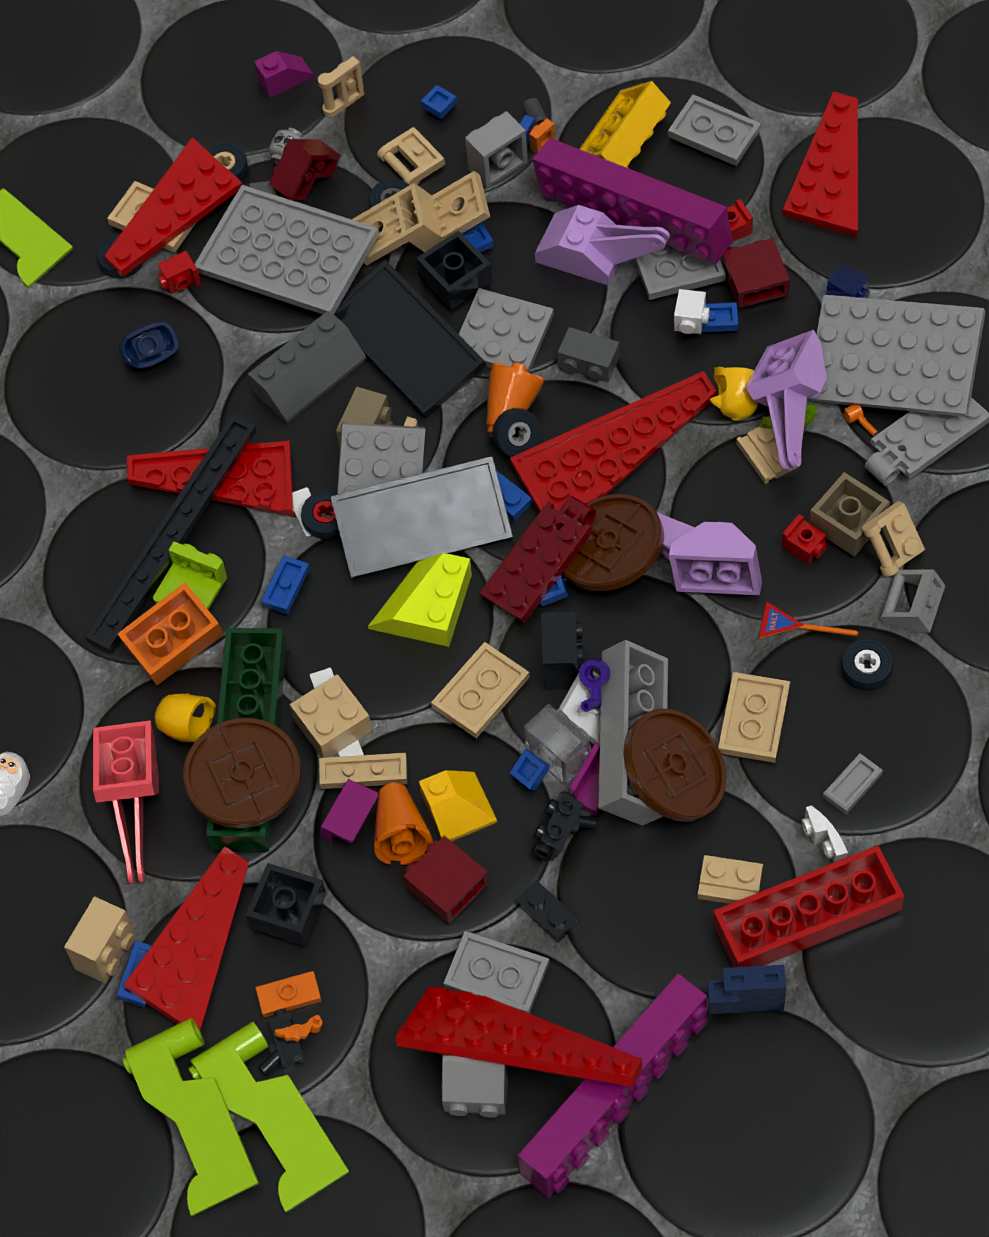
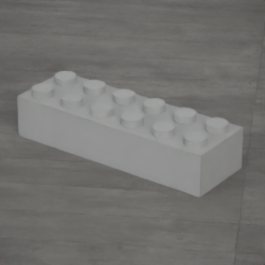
M624 640L602 651V660L610 669V678L601 687L599 809L643 826L663 816L650 808L631 784L624 763V741L629 728L637 719L652 710L667 709L668 658Z

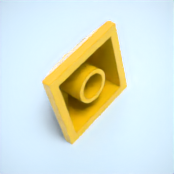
M445 770L419 781L422 799L440 838L446 836L450 841H453L497 823L494 812L475 772Z

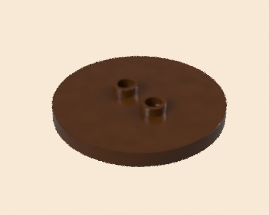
M628 494L606 495L586 503L597 512L594 522L590 525L592 527V534L562 574L575 586L585 590L609 591L626 586L644 575L657 560L664 542V529L656 510L645 500Z
M663 708L646 713L631 725L624 741L623 755L625 768L634 789L650 808L666 818L688 822L704 817L718 806L726 786L725 765L716 742L699 722L683 712Z
M255 718L231 719L211 727L192 745L184 764V785L192 805L206 819L225 827L249 828L272 820L289 806L300 785L301 763L294 743L277 726Z

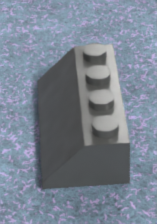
M328 310L248 373L252 392L288 423L365 362L367 357L347 326Z

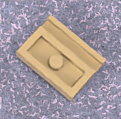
M771 421L748 432L745 437L737 438L736 444L765 484L773 478H778L796 469L792 467L790 470H784L781 466Z
M704 855L697 899L731 904L759 893L763 864Z

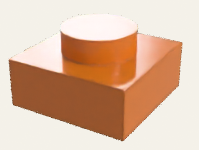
M546 118L540 125L534 126L529 133L530 150L536 154L549 138L555 140L554 123Z

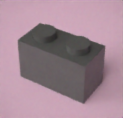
M569 327L557 352L558 367L569 373L576 372L586 375L593 380L609 382L620 358V342Z

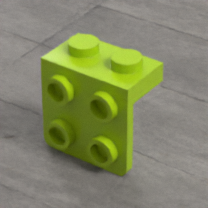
M173 542L169 548L172 566L154 594V602L157 604L186 582L209 610L227 579L223 561L214 554L209 553L207 555L197 551L192 545H182Z

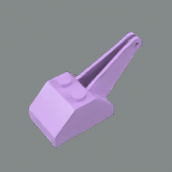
M576 205L554 214L535 252V262L609 285L619 263L664 249L670 234L661 227L616 225L603 212Z
M814 330L768 346L746 385V389L753 401L769 407L779 460L784 470H790L792 467L796 468L801 465V448L807 399L818 396L827 380L822 345Z
M657 513L664 529V542L660 553L671 563L677 592L760 595L762 578L756 545L733 523L703 522L697 527H693Z

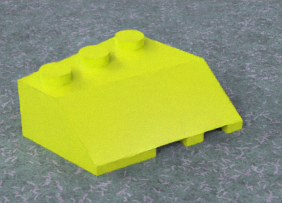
M441 553L419 560L368 625V629L449 647L472 577L470 559Z

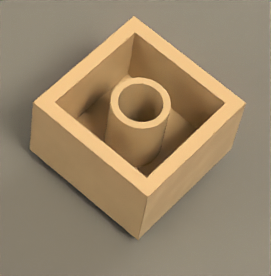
M338 674L290 704L293 720L322 758L334 756L372 731L368 713Z
M94 896L64 948L75 970L106 984L110 975L114 976L118 971L120 958L125 950L128 951L132 947L135 940V932L125 910Z

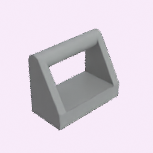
M898 570L894 576L880 620L916 632L930 633L945 588V584L935 570ZM904 582L918 585L910 612H894Z

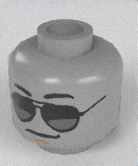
M293 128L277 131L268 148L271 160L278 165L283 155L284 146L290 139H302V134Z

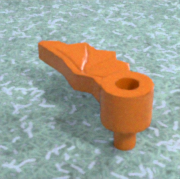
M315 1015L303 1025L294 1024L287 1028L275 1029L274 1035L283 1037L285 1041L293 1040L298 1042L300 1039H306L310 1032L318 1033L322 1026V1020L319 1015Z

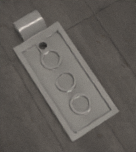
M973 398L970 400L968 417L910 411L871 439L870 443L879 452L874 453L867 460L865 469L884 486L891 484L897 478L900 471L911 479L989 423V413Z

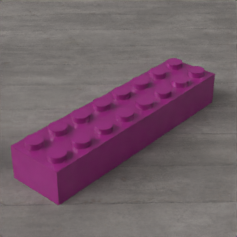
M552 138L546 141L532 159L540 193L548 199H555L568 207L581 205L603 212L616 225L664 228L670 234L666 242L667 245L674 247L678 251L692 254L700 260H707L714 264L719 261L733 242L726 206Z
M678 973L614 1046L616 1049L642 1059V1071L634 1086L585 1079L519 1153L518 1160L521 1176L548 1198L554 1192L560 1193L569 1182L568 1176L575 1168L580 1170L588 1161V1153L595 1145L600 1147L609 1136L608 1130L615 1122L620 1124L629 1113L628 1107L634 1100L640 1101L649 1089L647 1085L653 1078L659 1079L665 1073L669 1066L667 1062L673 1055L678 1057L688 1045L687 1039L693 1032L698 1034L707 1023V995Z

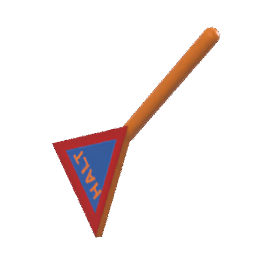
M766 601L759 639L797 628L857 636L858 631L800 623Z

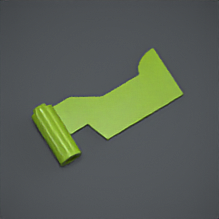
M5 189L0 190V242L20 258L17 263L18 275L23 284L29 289L73 250V246Z
M189 1018L126 1049V1057L123 1058L124 1066L129 1074L134 1075L144 1100L175 1121L197 1172V1176L191 1180L187 1192V1202L191 1216L259 1184L216 1079L205 1078L183 1081L176 1065L175 1059L204 1045L203 1036L193 1018Z
M252 1021L191 1059L190 1062L193 1066L188 1068L194 1080L215 1078L228 1110L258 1126L286 1171L280 1178L278 1192L282 1207L287 1213L348 1174L349 1170L288 1075L255 1082L244 1062L268 1048V1044L256 1024Z

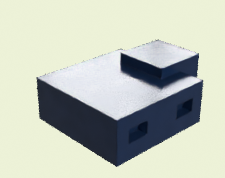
M784 965L723 968V979L708 980L709 1014L784 1010L786 996Z

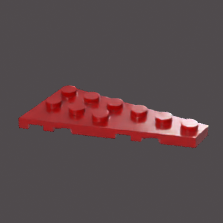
M837 92L832 93L784 205L782 216L857 237L858 98Z
M191 138L104 255L106 262L122 277L237 193L242 182L195 139Z
M290 441L248 444L212 500L294 516ZM210 448L127 455L128 483L130 485L180 494Z
M224 846L124 983L123 988L176 1024L193 1018L199 1029H201L248 868V861Z

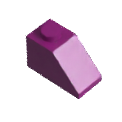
M275 51L254 61L257 80L269 98L314 77L312 71L300 56Z

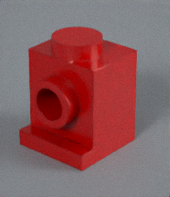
M741 199L736 200L735 205L727 208L733 242L753 233L752 215Z
M186 251L158 264L160 275L157 276V279L162 289H168L170 294L183 290L195 283L196 287L201 285L198 269Z
M799 514L782 533V548L809 565L815 557L820 558L827 548L826 534L806 522L804 517Z

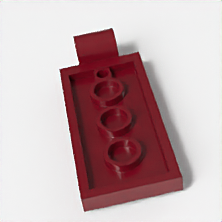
M573 496L564 502L560 511L554 509L553 503L548 501L479 594L490 603L525 624L592 534V527L590 525L596 518V510Z

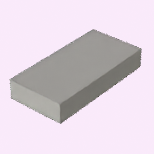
M859 753L823 793V798L846 815L880 778L883 770Z

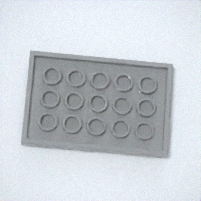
M241 185L197 259L195 266L200 274L320 314H324L329 310L334 315L380 233L377 227Z
M824 295L816 335L822 345L827 380L821 393L812 399H807V401L968 417L986 313L985 309Z

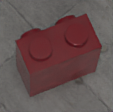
M773 238L758 240L741 247H732L722 255V266L738 308L789 295L790 279Z
M443 836L438 842H432L427 847L425 855L418 862H412L405 870L403 876L406 889L448 924L489 884L488 872L446 836Z

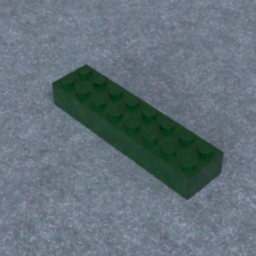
M226 628L217 724L237 718H255L267 721L280 728L287 646L283 628ZM208 820L206 836L211 850H222L225 846L231 851H269L272 820L249 828H230Z

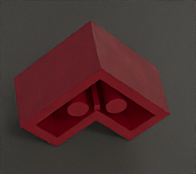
M290 139L284 146L283 155L272 172L273 176L269 185L290 200H306L316 178H331L341 155L320 139Z

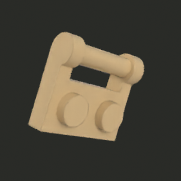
M354 56L346 62L339 64L331 73H323L318 77L319 87L323 91L324 98L323 113L327 117L336 116L364 95L360 62ZM336 85L338 98L334 101L332 87Z
M414 127L381 147L377 153V156L383 162H387L401 176L403 181L409 185L413 183L418 185L422 179L445 165L444 157ZM399 151L412 164L415 170L410 172L394 153Z
M896 502L862 527L865 536L869 537L882 564L880 569L886 577L896 574L902 565L925 550L908 510L902 502ZM881 528L894 554L892 558L880 535Z

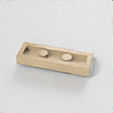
M406 753L319 758L321 789L343 788L348 779L363 786H379L392 782L408 784Z

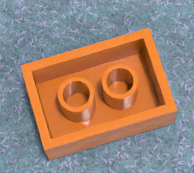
M186 582L118 633L125 647L156 685H159L224 635L217 620Z

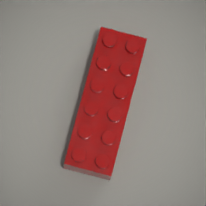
M877 845L713 911V926L733 967L764 966L901 911L904 894Z

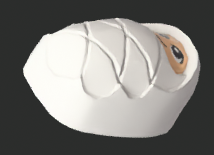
M7 751L0 754V816L8 814L15 807L24 794L30 780L29 770L24 759L16 753Z

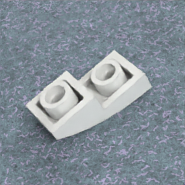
M813 806L806 807L805 818L802 819L805 835H811L814 845L822 843L826 858H832L833 863L847 858V849L833 825Z

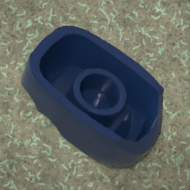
M159 322L139 328L128 334L121 341L119 351L125 363L135 368L152 366L174 354L178 349L179 342L172 326L166 322Z

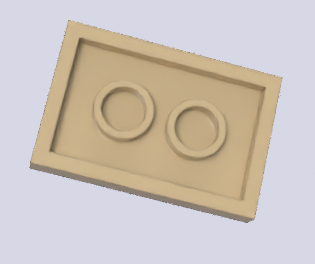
M134 181L107 218L109 225L124 230L154 189ZM194 225L163 248L175 253Z
M484 642L435 697L431 705L437 712L477 738L530 678V674L526 669Z
M733 672L718 746L721 754L776 762L790 681Z

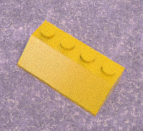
M652 81L620 90L580 147V150L628 168L631 160L641 152L640 147L644 141L652 136L655 125L665 117V111L671 102Z

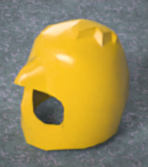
M714 367V378L718 385L719 395L709 400L713 405L720 408V411L733 421H743L751 417L759 405L758 402L753 401L746 389V385L754 370L738 367Z
M189 693L165 696L156 708L154 716L155 725L160 732L171 739L180 742H195L210 728L216 714V703L211 698L189 695ZM202 703L204 706L202 717H193L192 715L196 707Z

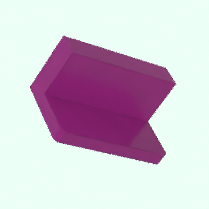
M597 743L594 744L569 788V793L584 803L581 809L595 816L600 810V744Z
M348 779L321 826V838L332 843L336 836L349 843H353L376 803L378 793Z

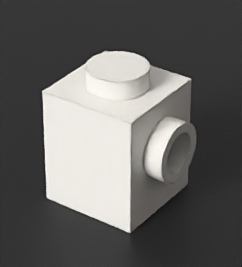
M679 289L674 313V331H681L685 334H701L703 324H708L710 308H706V292Z

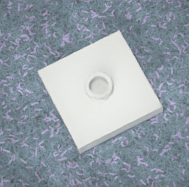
M593 671V675L599 678L600 676ZM578 673L556 714L590 742L600 744L601 705L588 712H584L581 709V702L589 699V688L582 684Z

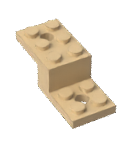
M473 171L434 195H430L413 183L352 220L377 227L378 230L383 226V230L363 262L365 265H369L408 241L423 252H426L458 230L464 233L488 219L490 213L481 177L477 172ZM465 201L463 208L458 211L460 204Z

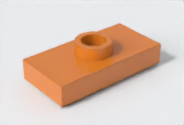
M314 971L256 987L264 1018L273 1016L274 1012L279 1009H286L287 1012L322 1002Z

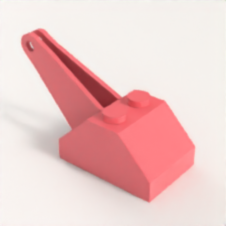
M151 720L93 728V792L96 803L113 801L126 861L129 884H133L135 882L133 858L122 799L134 798L137 873L139 882H145L143 863V796L159 794V771Z

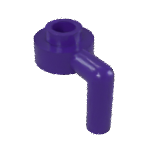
M591 659L584 662L579 670V678L582 684L589 688V699L582 701L580 705L584 712L600 707L601 687L610 678L608 665L601 659ZM594 668L600 670L601 675L599 678L593 675Z

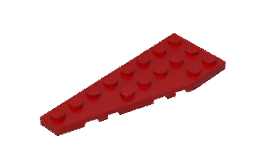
M704 371L519 453L510 458V464L528 495L532 498L539 513L548 501L553 503L554 509L560 511L564 502L571 496L586 504L598 497L606 496L703 410L711 402L709 399L717 396V391Z
M428 987L396 1035L397 1046L631 1087L634 1086L642 1071L641 1058L487 996L476 995L472 992L446 990L442 987Z

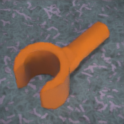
M851 405L845 408L843 416L849 424L858 421L873 437L878 433L866 420L859 405Z

